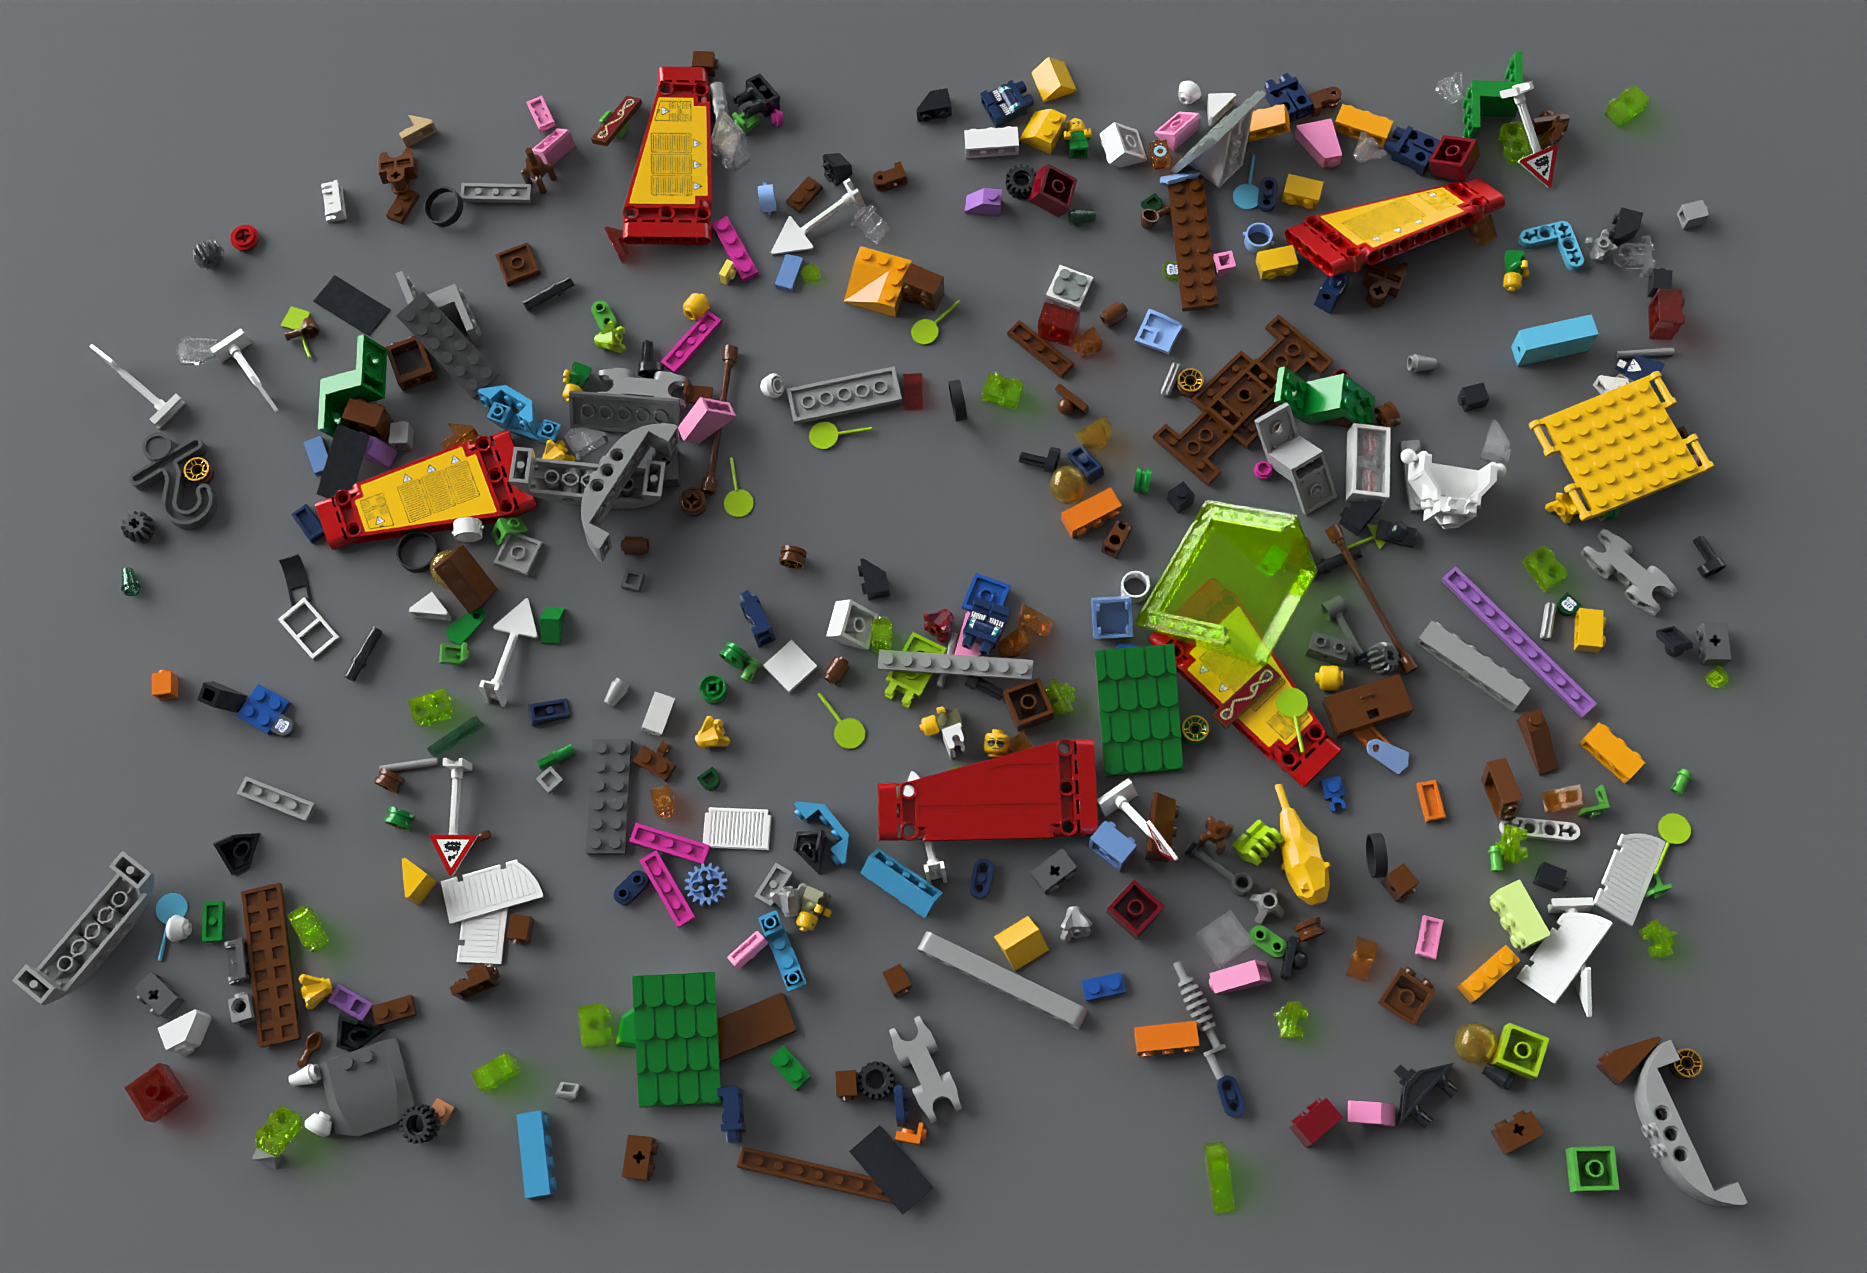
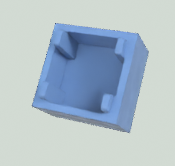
M1130 596L1091 598L1094 639L1133 637L1132 602Z
M1104 821L1090 838L1089 848L1120 872L1135 854L1137 845L1134 844L1135 840L1132 837L1127 838L1119 832L1112 821L1109 823Z

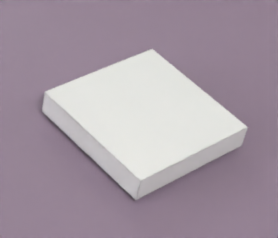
M792 640L763 665L789 693L818 668Z

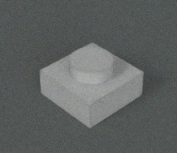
M551 766L536 778L549 794L565 782Z

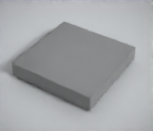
M522 534L507 535L493 563L496 566L529 577L544 543Z

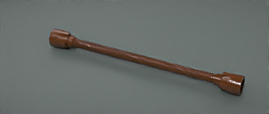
M725 345L722 361H724L725 367L719 401L723 402L727 401L733 363L737 362L739 349L734 345ZM722 428L717 430L713 436L708 473L706 477H703L701 491L705 495H715L718 480L715 479V469Z
M1339 524L1330 526L1325 530L1332 544L1334 543L1339 547L1351 571L1357 577L1356 579L1362 590H1364V594H1366L1391 641H1393L1392 643L1397 652H1399V661L1404 673L1408 674L1418 669L1419 665L1412 654H1408L1407 650H1404L1402 643L1396 637L1397 635H1395L1396 633L1391 624H1389V620L1380 605H1378L1379 603L1373 592H1371L1372 590H1370L1367 581L1362 573H1360L1361 571L1355 560H1353L1354 558L1348 552L1349 550L1344 541L1346 537Z

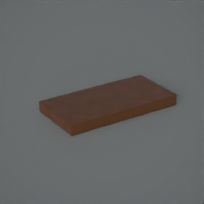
M783 993L718 1018L719 1058L721 1062L797 1031Z

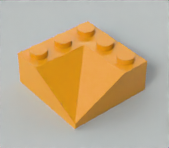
M860 246L853 265L844 303L896 317L903 298L901 280L912 260Z

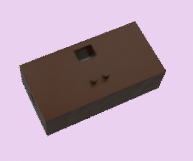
M1399 674L1327 696L1322 703L1336 739L1351 735L1357 731L1369 729V727H1377L1408 717L1414 710Z

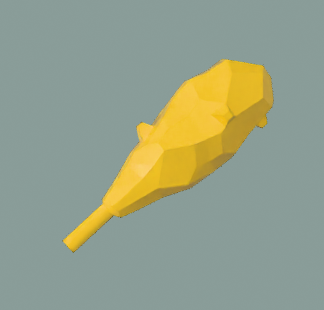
M1277 784L1275 789L1282 807L1280 813V832L1284 839L1279 844L1283 858L1281 869L1285 870L1290 886L1300 899L1311 906L1326 902L1330 888L1328 871L1331 866L1330 862H1324L1317 836L1306 828L1294 808H1290L1283 785Z

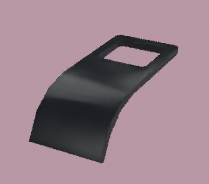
M299 553L278 559L285 575L291 606L293 607L299 602H294L292 589L306 586L307 601L311 602L312 597L307 575Z

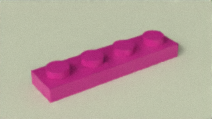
M726 216L711 223L729 259L734 263V267L742 282L744 283L758 276L759 273L729 218Z
M707 310L703 317L692 326L661 361L664 367L670 372L677 374L722 324V320Z
M639 823L635 824L630 838V842L695 863H704V865L711 848L708 844Z
M656 850L640 859V863L676 926L680 928L696 919L658 851Z

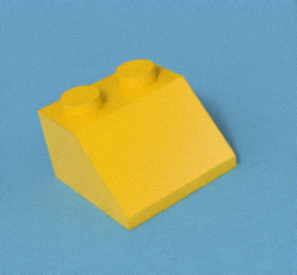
M1053 109L1034 112L1019 141L1051 155L1066 128L1067 115Z

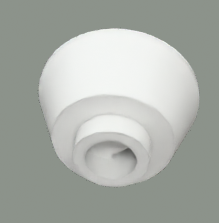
M1192 81L1181 82L1178 91L1179 100L1183 104H1192L1201 97L1199 86Z
M772 373L762 380L760 388L764 395L771 398H779L784 391V382L779 375Z
M179 915L169 918L166 925V936L171 942L186 939L191 934L192 924L189 923L188 919Z
M322 1111L319 1114L314 1113L305 1120V1127L325 1138L331 1132V1116Z

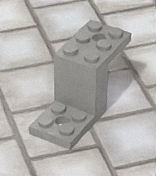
M403 271L395 274L409 304L417 297L418 292L410 277H406ZM453 284L427 295L451 322L462 319L475 347L482 345L480 340L483 337L476 324L477 321L473 312H471L470 304L462 289L458 290L456 284Z
M1285 402L1254 420L1268 463L1275 471L1293 483L1302 513L1307 515L1337 497L1324 452L1299 435L1291 407L1288 403ZM1280 424L1279 429L1274 432L1275 426ZM1318 486L1316 492L1312 493L1313 488Z

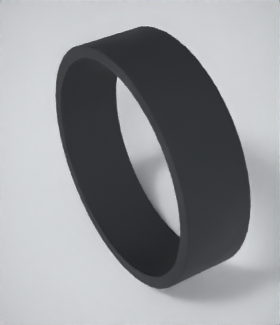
M440 186L433 189L427 195L423 211L426 218L439 227H447L454 224L460 218L463 211V200L452 188ZM442 193H454L456 206L453 213L443 221H434L431 217L433 201Z
M960 379L948 381L955 421L967 420L966 405Z
M412 531L405 534L399 540L396 547L398 561L406 570L413 573L428 571L437 563L440 555L438 543L425 531ZM420 536L431 539L434 542L435 551L428 563L420 567H410L402 562V549L410 539Z
M1382 833L1367 834L1366 837L1367 864L1372 878L1386 877L1388 872L1387 848Z

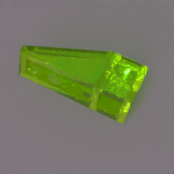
M1223 1141L1203 1144L1213 1212L1234 1211L1229 1159Z

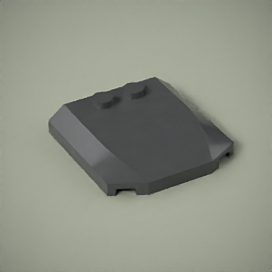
M398 1038L369 1045L332 1058L319 1065L336 1134L353 1137L366 1136L399 1124L400 1121L404 1120L401 1118L402 1114H405L404 1111L409 1109V1107L416 1106Z

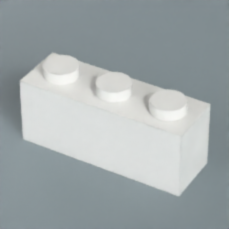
M1007 126L1004 128L990 127L987 129L964 130L966 158L1019 155L1018 127Z

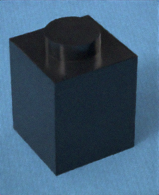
M1665 268L1653 269L1648 278L1647 297L1667 298L1672 290V270H1666Z
M1483 382L1462 387L1457 399L1459 405L1466 412L1486 407L1489 396Z
M1183 481L1168 491L1167 501L1179 514L1194 503L1195 494Z
M1544 861L1538 867L1533 884L1556 893L1566 886L1568 880L1565 877L1567 870Z

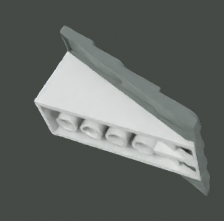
M1262 90L1255 92L1237 109L1235 108L1228 116L1226 115L1171 169V172L1176 174L1189 164L1195 170H1200L1205 178L1220 188L1243 165L1254 106L1266 93Z

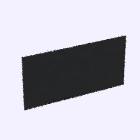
M336 275L332 277L313 300L319 306L368 336L390 311L389 308Z
M337 424L317 490L318 495L330 498L335 496L339 490L348 491L352 489V486L357 481L370 438L369 435ZM345 498L342 503H345L348 498Z
M880 1125L849 1151L902 1215L933 1189V1186Z

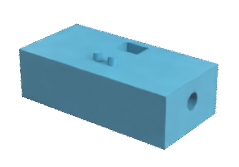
M1591 314L1519 330L1511 349L1517 366L1589 351L1599 333Z

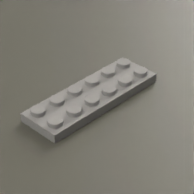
M895 366L787 389L794 425L902 402Z

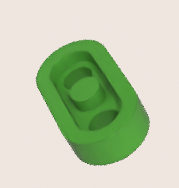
M597 301L592 305L591 312L601 331H603L606 326L605 323L608 321H612L615 324L614 329L618 327V323L605 301Z
M1257 925L1249 932L1250 942L1270 957L1280 958L1285 954L1287 950L1286 942L1266 927ZM1261 932L1263 938H1257L1256 933ZM1279 944L1280 950H1275L1273 945Z

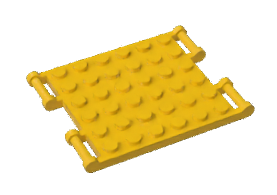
M1655 371L1646 377L1542 419H1536L1528 424L1544 449V455L1550 457L1559 453L1575 483L1564 487V491L1571 497L1582 522L1708 472L1715 467L1714 463L1709 461L1698 442L1697 434H1692L1682 439L1666 409L1675 406L1678 402L1675 397L1671 396L1661 379L1660 371ZM1654 382L1665 402L1661 403L1650 383ZM1544 426L1554 446L1550 445L1541 427ZM1687 446H1692L1702 466L1698 467ZM1577 490H1580L1583 498L1585 499L1591 511L1586 510L1583 502L1581 501L1578 493L1576 492Z

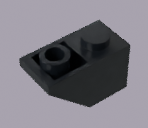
M948 88L933 90L928 93L916 109L918 122L952 116Z
M840 153L824 154L822 156L823 168L825 170L824 176L828 182H833L838 186L853 174L852 165Z
M1623 207L1618 214L1615 213L1612 220L1614 229L1610 230L1608 236L1611 243L1618 246L1634 238L1640 228L1643 213Z
M860 559L861 566L857 567L859 576L864 577L865 583L861 584L863 595L867 594L868 600L891 596L886 572L866 559Z
M211 681L203 682L197 701L214 708L238 713L246 702L248 695Z

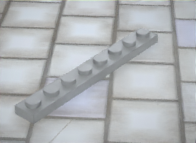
M879 650L878 670L1032 680L1034 661Z

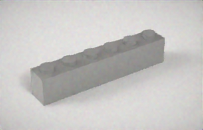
M1431 621L1415 643L1511 711L1518 707L1531 689L1525 681L1512 676L1506 668H1500L1490 657L1480 654L1474 646L1467 645L1458 635L1449 633L1438 622Z

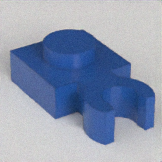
M1340 776L1320 780L1324 799H1331L1330 811L1332 813L1336 811L1335 804H1339L1341 810L1344 811L1346 804L1340 797H1344L1345 792Z

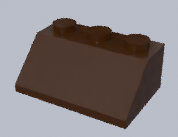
M463 544L432 566L469 614L485 603L498 589Z
M1154 792L1149 820L1172 851L1175 852V845H1172V837H1176L1177 833L1174 818H1178L1179 806H1176L1175 799ZM1147 836L1145 859L1169 862V858L1158 852L1154 840Z

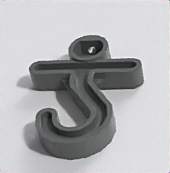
M153 433L146 437L142 443V451L151 462L133 472L129 477V482L137 490L143 491L165 478L161 503L164 515L175 526L182 529H197L206 525L217 511L218 499L216 493L207 484H201L197 487L198 502L193 509L182 510L181 508L186 484L184 466L190 459L206 454L207 445L198 437H193L179 446H176L163 433Z

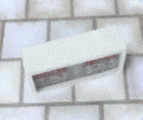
M1353 423L1348 430L1346 501L1366 502L1380 500L1384 504L1389 498L1390 427Z

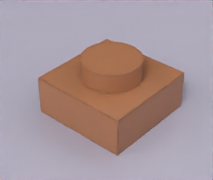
M436 1098L431 1107L435 1109L433 1113H438L439 1116L436 1117V1120H440L439 1124L443 1126L447 1125L456 1109L440 1098Z

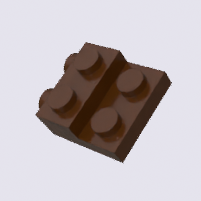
M477 963L472 965L470 970L466 971L467 980L466 978L459 979L454 982L455 985L449 988L452 995L460 1000H465L499 985L498 978H500L497 967H493L491 963Z
M1406 966L1405 969L1399 968L1378 1003L1414 1026L1436 993V989L1433 988L1434 984L1426 978L1420 980L1415 976L1417 973Z

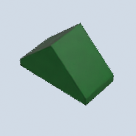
M545 608L540 617L542 644L561 645L565 608Z

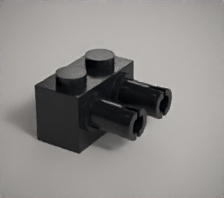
M761 73L747 79L745 91L733 96V101L737 107L749 101L753 103L743 108L746 118H750L757 113H762L764 117H767L773 113L774 109L780 110L779 94Z

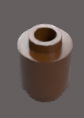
M1116 302L1105 309L1100 318L1106 327H1113L1127 317L1128 309L1124 303Z
M625 536L624 540H621V551H624L625 555L648 554L649 539L639 536Z
M841 656L838 658L834 657L824 671L825 675L823 678L836 686L838 682L842 681L850 667L847 665L849 662Z

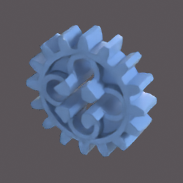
M701 863L700 869L695 866L694 873L688 872L691 878L685 879V882L689 884V886L685 887V890L690 891L687 896L689 899L693 898V903L696 904L700 901L701 907H704L705 903H708L709 907H711L712 901L718 904L719 897L725 898L722 892L728 891V888L724 886V884L728 883V880L723 878L726 874L724 871L720 872L719 866L713 869L712 863H709L708 867ZM705 872L708 873L706 879L710 883L708 885V889L711 892L710 897H705L707 891L704 888L705 881L702 878V874ZM715 880L720 881L719 885H713ZM694 885H701L697 890H694Z

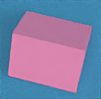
M1179 111L1154 134L1174 151L1198 131L1201 116L1199 113Z
M556 128L532 150L534 155L536 154L541 157L544 164L550 163L553 166L575 147V144L568 129Z

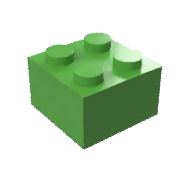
M1614 1146L1571 1147L1565 1149L1570 1192H1608L1620 1190Z

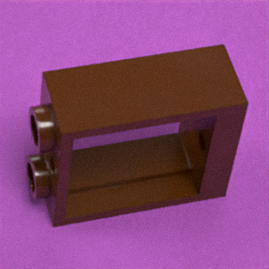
M414 335L403 341L393 342L385 347L387 348V355L397 383L402 391L437 379L427 349ZM419 347L426 366L401 375L394 356Z
M1502 758L1486 763L1482 775V784L1497 821H1511L1518 815L1523 801L1522 795L1507 759Z

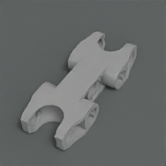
M603 369L598 374L600 380L613 383V387L607 392L597 393L680 399L670 395L675 389L684 388L686 377L672 372L658 371L655 372L654 379L634 378L635 372L630 369ZM680 399V411L685 410V401Z
M1603 529L1597 537L1605 546L1606 552L1600 553L1586 546L1580 554L1599 576L1607 579L1613 575L1628 588L1624 593L1625 597L1632 604L1655 616L1661 608L1653 599L1652 592H1660L1664 596L1672 598L1678 590L1667 575L1657 567L1649 566L1647 569H1644L1632 559L1630 555L1633 553V548L1624 539Z
M920 1016L914 1018L918 1028V1035L914 1040H902L895 1028L889 1030L901 1067L904 1068L912 1064L921 1085L913 1088L912 1091L920 1108L927 1115L931 1124H934L937 1120L933 1106L938 1099L945 1098L950 1100L957 1112L961 1111L962 1107L958 1098L957 1087L950 1072L939 1075L930 1055L939 1051L931 1031L925 1026Z

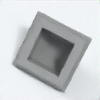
M561 1082L555 1096L567 1102L574 1100L581 1088V1084Z

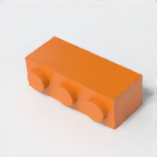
M1110 487L1062 512L1061 521L1072 538L1075 536L1080 537L1090 528H1098L1104 521L1117 518L1121 513L1122 505Z
M1196 1021L1134 1028L1137 1055L1142 1054V1057H1152L1157 1052H1162V1055L1175 1054V1050L1191 1053L1195 1052V1048L1199 1047Z

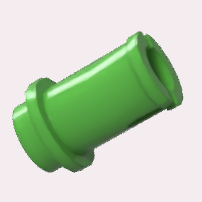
M753 657L747 660L748 664L740 676L741 679L748 683L752 682L755 673L761 668V662Z
M1685 769L1677 772L1678 776L1670 788L1671 792L1680 796L1683 795L1688 782L1693 780V774Z
M1490 846L1488 853L1490 854L1491 871H1504L1502 856L1504 850H1502V846Z

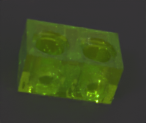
M1523 121L1502 124L1497 136L1498 141L1502 143L1503 157L1507 159L1508 164L1517 163L1518 160L1531 155L1533 151Z
M1545 545L1527 555L1522 561L1523 566L1544 593L1562 583L1568 576L1566 568L1559 564L1555 559L1553 551ZM1537 558L1543 559L1544 563H1540ZM1548 573H1553L1556 578H1551Z
M887 617L872 619L871 644L873 653H879V650H893L892 620Z
M445 688L408 700L412 719L418 726H428L433 721L446 720L455 714L450 693ZM444 702V707L438 709V705ZM422 709H426L425 714L419 715Z
M304 904L287 915L305 949L314 952L330 942L312 908Z
M505 1052L470 1073L479 1091L486 1093L521 1073V1070L513 1055Z
M280 1105L275 1112L273 1111L269 1115L266 1124L257 1130L255 1134L256 1148L278 1158L302 1128V1115Z

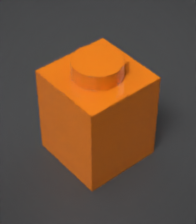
M167 669L160 670L158 673H152V695L159 701L178 698V676Z

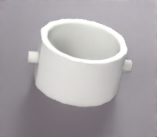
M464 517L454 521L452 535H454L455 540L469 543L482 539L484 525H482V521L478 518Z
M1140 571L1127 573L1121 582V596H1130L1132 603L1143 601L1148 596L1150 588L1149 576ZM1130 579H1140L1146 585V591L1134 596L1125 590L1124 584Z

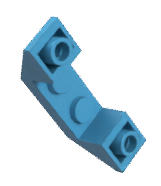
M507 385L478 390L480 402L484 407L491 408L494 402L500 404L505 402L508 406L512 405L519 411L517 417L520 427L524 431L528 430L533 434L537 432L536 410L532 400Z
M497 402L493 403L487 415L488 420L502 429H508L512 434L541 444L547 443V440L555 442L562 427L561 424L544 419L543 423L537 421V432L535 434L528 430L524 431L520 427L517 414H514L512 408Z
M794 803L796 808L794 813L801 821L805 819L809 823L821 814L819 819L825 826L830 825L833 829L831 833L837 841L841 839L840 842L830 849L833 854L830 857L837 866L841 864L845 868L848 862L850 846L848 832L825 804Z
M775 910L759 917V923L770 945L787 991L790 992L806 985L802 969L777 911Z

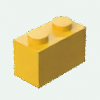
M1288 174L1282 202H1286L1289 205L1303 206L1307 209H1317L1324 182Z
M1293 245L1257 252L1256 265L1261 280H1271L1277 276H1290L1296 273L1298 260Z
M1579 608L1576 612L1574 651L1598 653L1605 646L1606 637L1603 635V629L1606 626V617H1603L1604 610Z

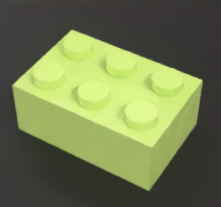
M1520 879L1498 889L1489 897L1492 909L1498 912L1502 927L1508 930L1511 936L1510 941L1515 948H1518L1519 952L1543 941L1551 935Z

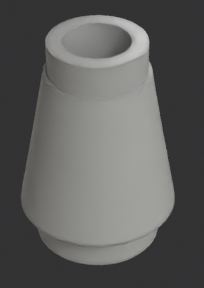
M1417 354L1409 356L1407 360V368L1413 373L1435 369L1437 365L1435 358Z
M616 678L615 681L612 680L604 702L614 707L629 691L627 689L630 685L619 678Z

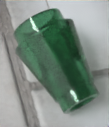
M1073 209L1068 212L1069 224L1075 227L1096 220L1094 210Z
M130 567L124 568L122 570L121 591L126 596H135L139 594L141 585L134 569Z

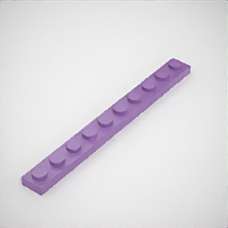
M1456 566L1441 579V582L1577 715L1582 718L1596 706L1597 703Z

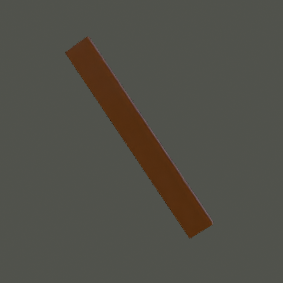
M741 1147L737 1163L738 1168L892 1203L868 1175L748 1147Z

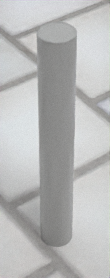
M1674 348L1617 351L1616 356L1617 359L1634 358L1635 355L1642 357L1674 355L1675 350Z
M951 633L946 654H954L959 637L958 633ZM939 674L937 687L944 688L947 675Z
M437 757L379 766V771L381 768L394 772L439 765V760Z

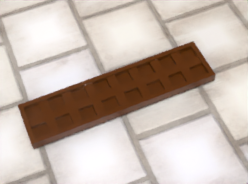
M1191 179L1169 184L1168 193L1182 312L1219 307L1204 179Z
M276 883L241 891L259 1047L265 1048L300 1040L301 1032L283 885Z

